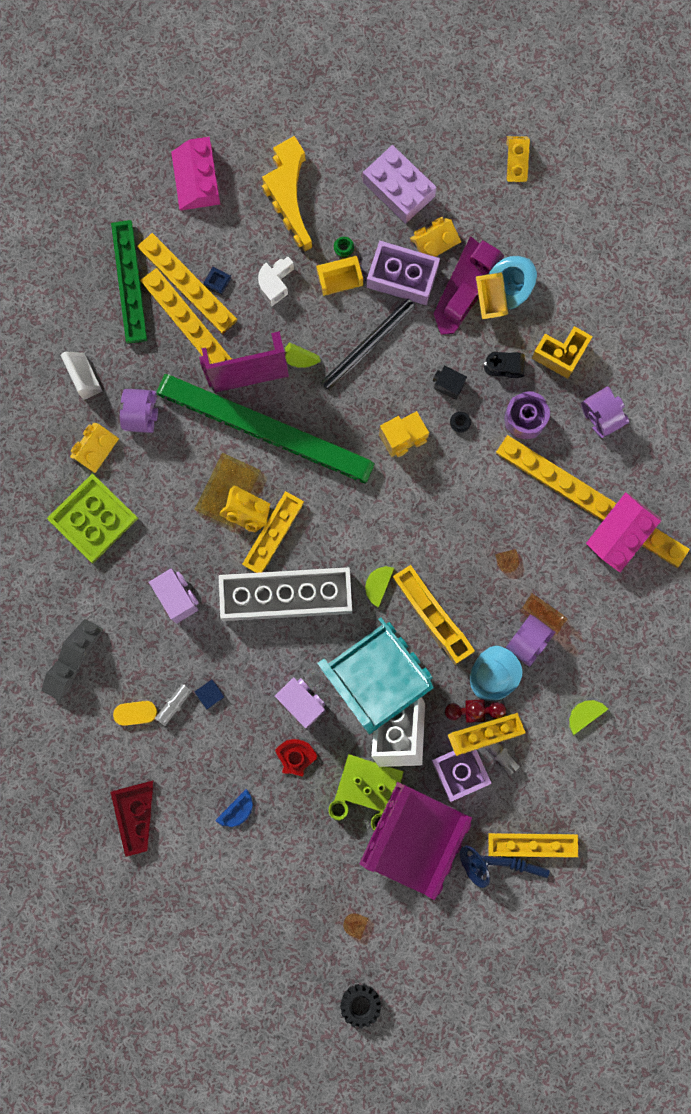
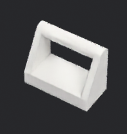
M64 352L61 354V358L75 388L83 400L102 392L85 353Z

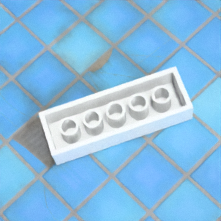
M350 567L219 575L220 618L222 621L352 614Z

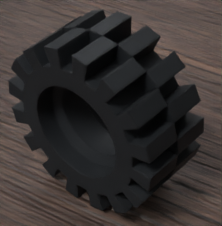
M355 984V986L349 987L341 999L340 1009L342 1017L345 1018L347 1024L350 1023L354 1028L355 1026L359 1027V1029H363L365 1026L370 1027V1024L375 1023L380 1016L381 1001L378 993L366 984ZM358 997L366 998L370 1004L369 1010L362 1015L356 1014L352 1009V1003Z

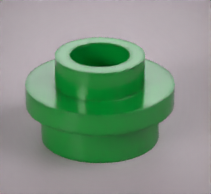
M340 237L334 242V252L339 257L345 258L353 253L354 243L350 238ZM341 245H346L348 247L347 250H341Z

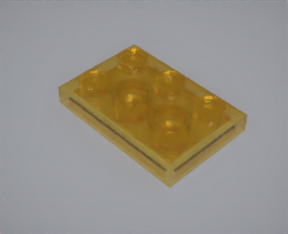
M222 453L194 510L234 528L236 523L220 516V511L226 507L230 488L235 485L251 493L261 470Z

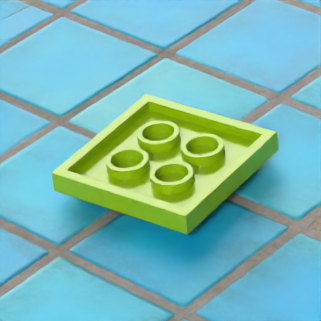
M92 473L46 519L93 564L139 518Z

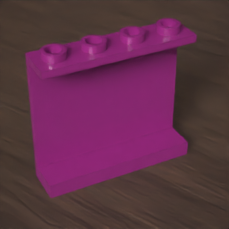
M280 331L271 333L274 350L212 364L207 349L202 348L203 356H199L209 388L213 387L215 393L289 377Z
M397 782L359 864L369 871H375L435 900L443 889L446 875L452 869L455 855L461 850V842L471 828L472 817Z

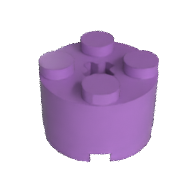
M608 386L581 402L584 416L586 419L589 418L594 425L592 427L593 430L601 438L608 436L629 423L627 415L622 410L625 407L623 401L619 396L615 398Z
M124 389L121 397V403H124L123 410H120L122 430L153 433L154 421L158 419V408H154V403L157 400L156 391Z
M531 391L523 392L513 397L508 404L504 416L507 430L520 439H533L544 430L550 418V409L545 402L546 400L540 394ZM525 413H529V418H525Z
M530 614L505 648L530 667L548 644L546 642H549L556 632Z

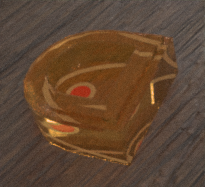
M516 549L495 554L497 565L502 572L512 573L518 568L519 558Z
M358 913L347 915L343 922L345 932L361 940L369 918Z

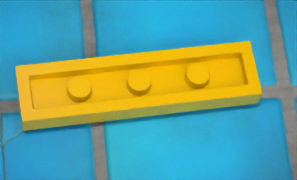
M286 491L284 492L242 566L255 573L264 572L302 508L304 501Z
M518 713L452 732L448 734L455 755L458 756L521 736L526 732Z
M488 833V856L578 857V834Z

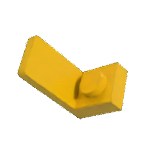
M507 136L508 159L506 179L508 182H527L530 139L528 136Z

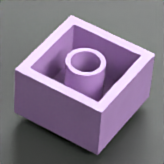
M171 568L149 581L170 619L176 624L198 611L196 605L199 602L191 590H186L185 587L188 586V583L179 571L175 573Z
M293 677L275 697L308 729L326 712L323 708L326 704L317 694L312 697L308 693L310 687L301 678L297 681Z
M453 750L431 760L450 802L492 784L477 750L458 756L455 755Z

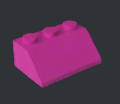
M210 137L190 139L171 152L180 211L220 205Z
M625 492L586 544L602 560L618 572H621L661 522V518Z

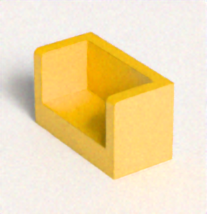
M357 256L316 266L323 296L363 286V276Z
M502 272L477 276L476 281L482 319L508 315Z

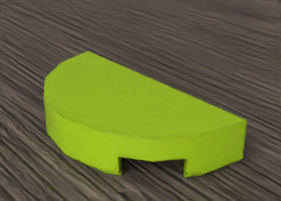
M289 342L285 347L286 362L293 367L306 368L321 362L319 355Z
M393 567L377 568L371 572L366 580L365 591L367 598L377 608L380 606L395 569Z
M595 700L583 701L577 704L572 709L569 717V728L572 735H575L598 718L608 708L603 703Z

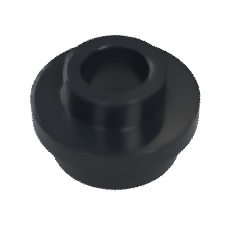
M459 411L451 416L450 426L455 432L463 433L470 428L471 419L467 413ZM458 419H462L464 421V425L459 426L457 425L456 421Z

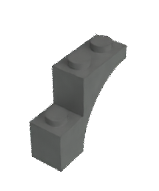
M87 619L81 622L63 642L58 661L46 673L41 691L61 701L71 689L83 661L102 635L103 628Z

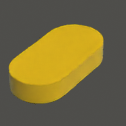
M150 701L124 703L114 709L113 718L116 723L123 726L150 723L155 720L158 710L156 705Z

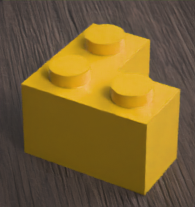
M575 326L564 344L544 334L531 359L569 379L593 336Z
M416 411L403 419L397 416L380 425L379 436L391 457L395 455L401 457L408 452V448L414 445L419 447L427 442L426 439L429 437V431Z

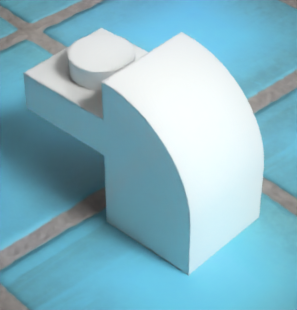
M286 257L284 260L279 259L275 262L272 269L267 263L260 269L258 275L260 291L271 306L288 295L287 287L281 279L294 270L293 261L289 257Z

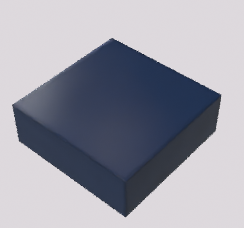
M212 267L203 285L222 295L231 279V275Z
M213 679L194 691L206 710L225 698Z

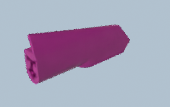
M469 237L433 313L441 335L454 334L479 299L476 277L488 275L491 269L504 258L500 250L484 240L479 243L473 237Z

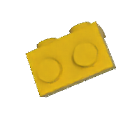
M443 217L432 221V225L428 228L423 227L416 230L414 236L410 237L411 242L415 243L420 253L434 257L461 243L452 220L443 219Z
M93 423L85 428L82 440L75 443L72 447L70 458L96 473L119 438L100 424Z
M234 485L230 488L226 507L220 511V516L244 527L248 531L256 533L267 523L270 503Z

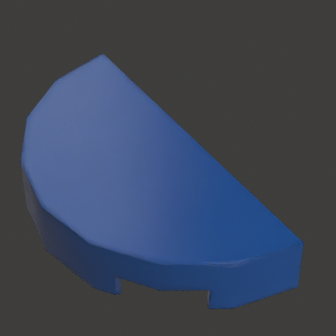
M245 789L215 821L222 826L228 827L238 826L245 822L250 816L253 807L252 797L248 790Z

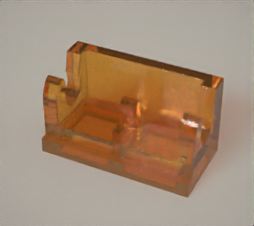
M531 593L519 610L528 617L531 614L556 632L554 635L559 633L563 624L568 620L566 616L533 593Z

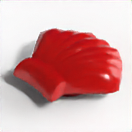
M288 739L275 749L279 760L284 766L282 770L284 774H295L303 777L304 769L317 759V754L308 742L299 739Z

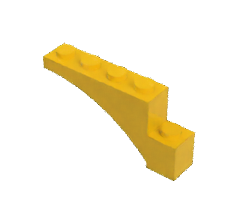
M293 136L273 147L274 156L272 159L277 169L262 176L263 185L261 187L267 197L271 196L273 199L272 206L276 213L279 214L281 212L284 219L282 221L286 229L293 231L295 235L293 239L299 248L302 246L306 252L312 248V240L304 227L297 203V185L302 162L306 161L303 148L296 137Z
M411 565L393 576V579L440 649L443 648L454 665L475 652L463 632L458 629Z

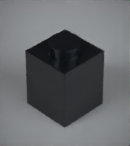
M444 365L442 371L437 370L433 378V382H435L434 389L457 400L466 383L467 376Z

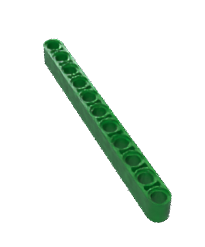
M164 374L156 391L157 395L163 399L166 397L168 401L182 407L185 405L187 409L201 415L204 413L210 419L220 423L223 421L225 425L241 431L242 429L244 430L243 433L257 439L263 438V441L276 447L282 446L283 450L297 456L300 454L302 458L316 464L319 462L321 466L335 472L340 471V474L354 480L359 479L361 483H367L375 463L365 457L174 376Z

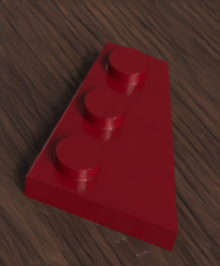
M154 780L110 792L125 857L148 851Z

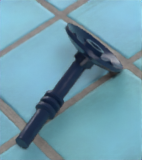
M464 846L460 850V860L467 876L480 888H485L490 883L488 865L506 866L511 870H519L520 873L525 871L544 878L549 876L550 871L548 869L526 863L524 859L521 861V858L516 859L514 856L512 858L483 856L471 846ZM470 850L473 855L469 856L468 851ZM484 874H486L487 876L486 880H483Z

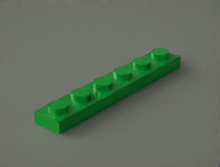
M132 220L113 222L111 227L125 340L127 344L146 342L148 339Z

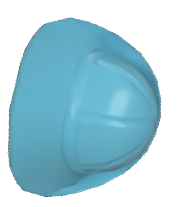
M509 256L498 262L489 274L502 272L507 308L513 309L521 305L531 294L536 284L537 271L530 259L521 256Z
M501 646L489 647L479 655L471 669V688L477 697L484 700L497 701L505 698L518 687L522 678V666L517 657L508 649Z

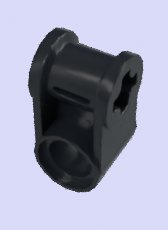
M492 352L487 356L484 363V371L490 376L522 378L525 374V354L519 352Z

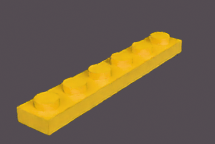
M153 233L137 246L150 262L222 335L237 322V318Z
M157 268L140 280L201 356H203L202 348H206L212 364L232 359Z

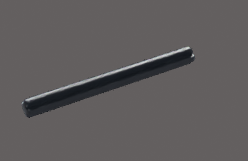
M406 299L321 381V386L329 391L415 308V304L410 299Z

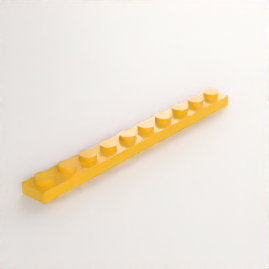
M509 435L506 436L495 453L601 521L606 518L617 504ZM657 528L642 545L676 568L681 565L690 550Z

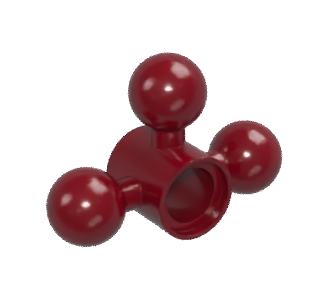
M465 700V708H461L456 703H450L445 708V716L449 720L455 721L461 715H466V723L486 722L485 715L498 719L506 714L504 704L494 702L489 707H485V700Z

